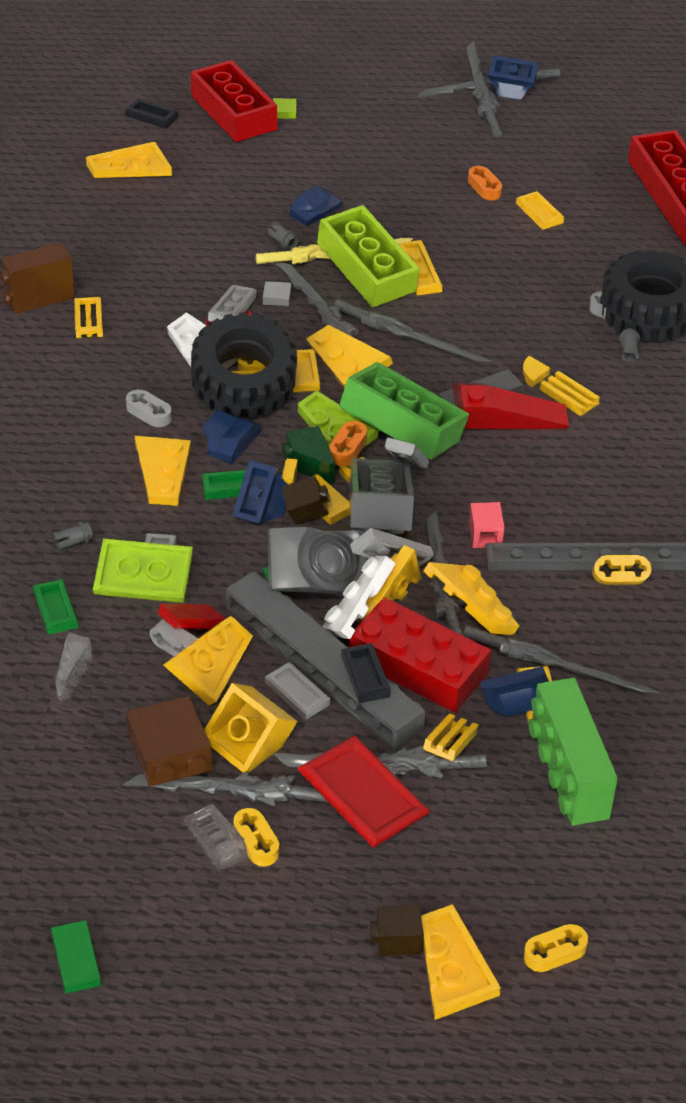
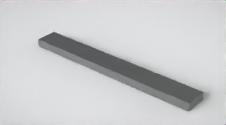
M686 542L486 543L485 546L487 570H592L596 561L606 555L643 556L650 562L651 570H686ZM604 563V566H603L601 569H599V570H619V569H609L608 564ZM634 563V565H633V567H632L631 569H625V570H644V569H640V568L638 567V564Z

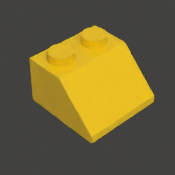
M232 683L205 727L204 732L211 748L244 773L251 772L273 755V753L282 748L298 721L252 686Z

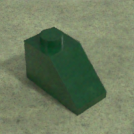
M315 426L286 432V444H282L284 460H287V458L297 459V472L309 477L318 474L327 483H335V462L320 427Z

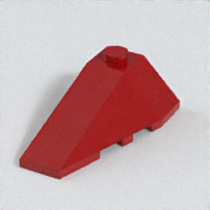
M453 383L455 406L469 413L464 429L569 428L565 404L482 383Z

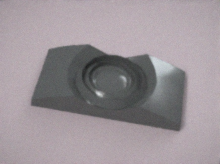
M311 527L270 528L267 530L269 590L343 594L351 582L359 579L363 573L361 571L363 565L370 559L354 554L350 547V544L364 534L365 531H325Z

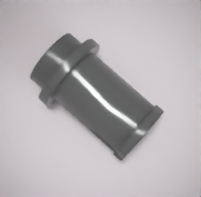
M278 222L271 224V227L277 231L274 232L269 228L268 235L278 241L283 249L291 250L298 245L299 239L294 231H288Z
M628 328L623 330L619 336V342L622 345L621 358L626 362H635L639 358L638 344L640 342V335L636 330Z
M78 521L76 526L53 532V538L55 541L67 537L66 540L55 543L58 550L61 551L64 548L81 542L88 544L89 540L93 539V533L88 522L82 523V521Z

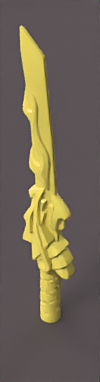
M399 238L394 240L397 243L410 242L413 238ZM313 244L294 247L291 251L258 253L256 254V263L292 261L294 265L306 263L316 258L330 259V257L319 245Z

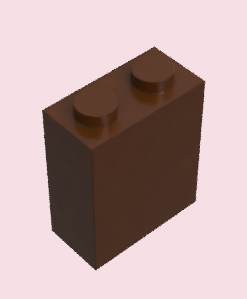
M62 242L1 258L3 269H0V278L3 285H5V290L2 291V298L4 304L10 306L15 314L75 298L72 260Z
M189 696L126 711L128 735L148 787L213 771L211 746Z

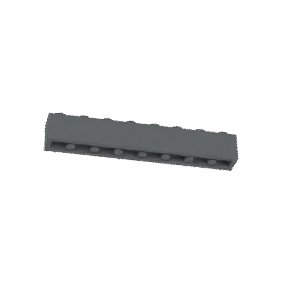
M253 571L226 588V608L395 751L424 731L425 710L417 701H413L406 696L393 682L388 681L391 689L389 698L359 703L341 657L342 649L349 647L340 642L330 630L323 628L309 613L304 612L295 605L290 597L283 595L279 591L269 590L268 579L262 578Z

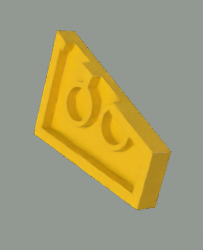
M155 142L86 157V165L94 178L172 176V167Z
M330 325L306 338L308 345L315 350L317 356L344 388L348 377L376 362L386 367L393 364L390 356Z
M135 436V445L138 451L149 504L178 506L191 450V440Z
M404 545L399 553H395L391 557L395 566L379 592L371 598L368 597L366 600L369 609L364 617L356 620L358 625L384 597L392 601L395 599L402 600L408 593L406 589L410 582L417 584L422 577L415 549Z
M428 563L423 572L430 578L437 576L444 582L443 590L450 596H456L467 603L465 610L491 634H515L519 627L518 623L511 616V611L498 599L495 590L488 586L480 576L481 573L476 567L472 565Z
M229 616L163 664V666L207 705H212L220 697L253 635L232 616Z
M453 904L421 915L422 940L434 1020L500 996L501 987Z

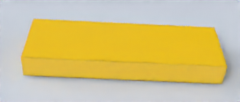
M422 240L398 243L420 268L416 294L425 295L442 292V284Z

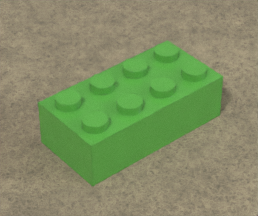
M379 362L348 377L339 405L353 417L360 418L371 424L374 429L383 431L396 440L415 444L431 460L460 442L469 413Z
M575 677L538 683L536 696L531 700L533 718L529 719L528 722L529 732L533 739L537 738L538 753L541 762L548 765L549 783L552 789L557 788L561 813L563 815L567 814L571 826L610 819L618 778Z

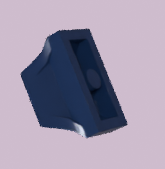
M493 55L488 79L494 85L496 96L521 100L528 89L534 86L539 62Z
M316 185L297 197L290 208V216L309 226L341 207L344 201L325 188Z
M217 410L202 426L208 439V455L230 464L235 462L261 432V424L231 416L220 410Z
M249 460L232 515L233 517L262 525L267 520L284 515L286 505L282 487L288 484L281 478L277 467Z
M543 666L481 681V688L490 710L504 716H511L532 711L531 700L536 696L537 684L549 682Z

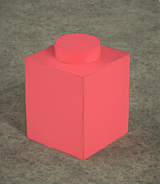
M500 502L470 503L469 529L473 548H485L486 543H503L504 522Z

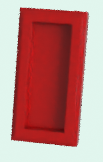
M161 603L158 610L159 616L174 629H212L226 619L209 604Z

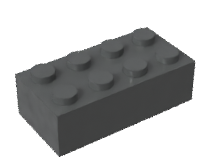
M351 458L349 481L350 527L365 532L370 528L384 529L391 534H402L404 531H411L414 492L409 461Z

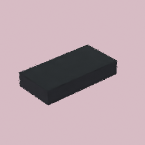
M137 99L125 110L127 117L167 129L178 118V111L141 99Z
M373 644L342 649L341 657L358 702L364 703L389 698L391 689Z

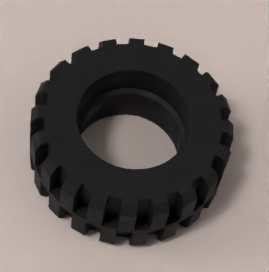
M639 250L633 251L630 255L626 253L613 261L604 273L600 304L603 307V317L604 308H607L605 316L607 324L610 327L614 326V330L619 334L625 329H634L639 333L642 342L647 343L649 341L664 343L667 339L673 341L677 340L679 336H685L686 262L683 261L682 257L677 255L671 256L669 252L664 251L658 253L655 250H647V252Z
M240 312L239 315L233 316L231 313L224 315L221 320L217 318L211 321L209 327L205 326L199 331V336L194 339L192 344L191 383L192 387L195 388L197 397L200 400H204V405L209 409L215 408L239 418L248 417V419H256L257 415L262 414V416H266L272 413L273 408L275 410L279 409L284 405V400L286 401L290 398L296 380L297 351L295 350L293 339L288 337L289 333L282 326L278 328L277 322L270 318L267 321L259 314L249 316L247 313ZM244 357L257 360L266 368L254 374H237L225 369L222 364L230 359Z

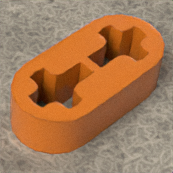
M473 166L469 169L468 183L483 199L497 200L501 197L502 183L488 168Z
M349 421L341 427L330 444V452L335 465L347 466L351 464V458H357L367 441V427L365 424L359 421Z

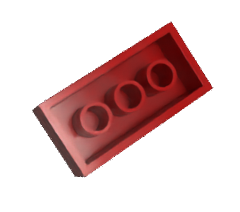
M233 60L190 72L191 96L235 142L277 130V104Z
M385 597L354 629L355 632L350 638L349 647L373 644L387 679L454 713L461 708L489 673L491 649Z

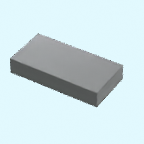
M291 662L265 676V683L304 720L309 719L330 705V698Z

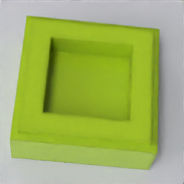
M273 98V101L277 104V118L296 119V99Z

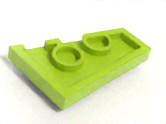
M317 390L298 403L297 412L309 427H320L329 450L331 442L341 427L349 421H359L367 427L365 446L378 438V430L374 429L371 424L360 418L353 417L347 410L341 408L338 403Z

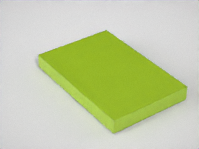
M103 538L93 594L184 603L193 557V547Z

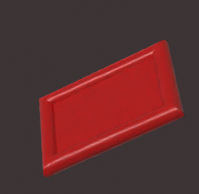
M355 735L297 768L304 778L372 848L382 844L430 813L429 809Z

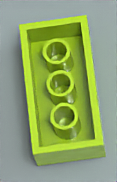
M364 205L320 220L318 245L372 308L416 292L420 268Z

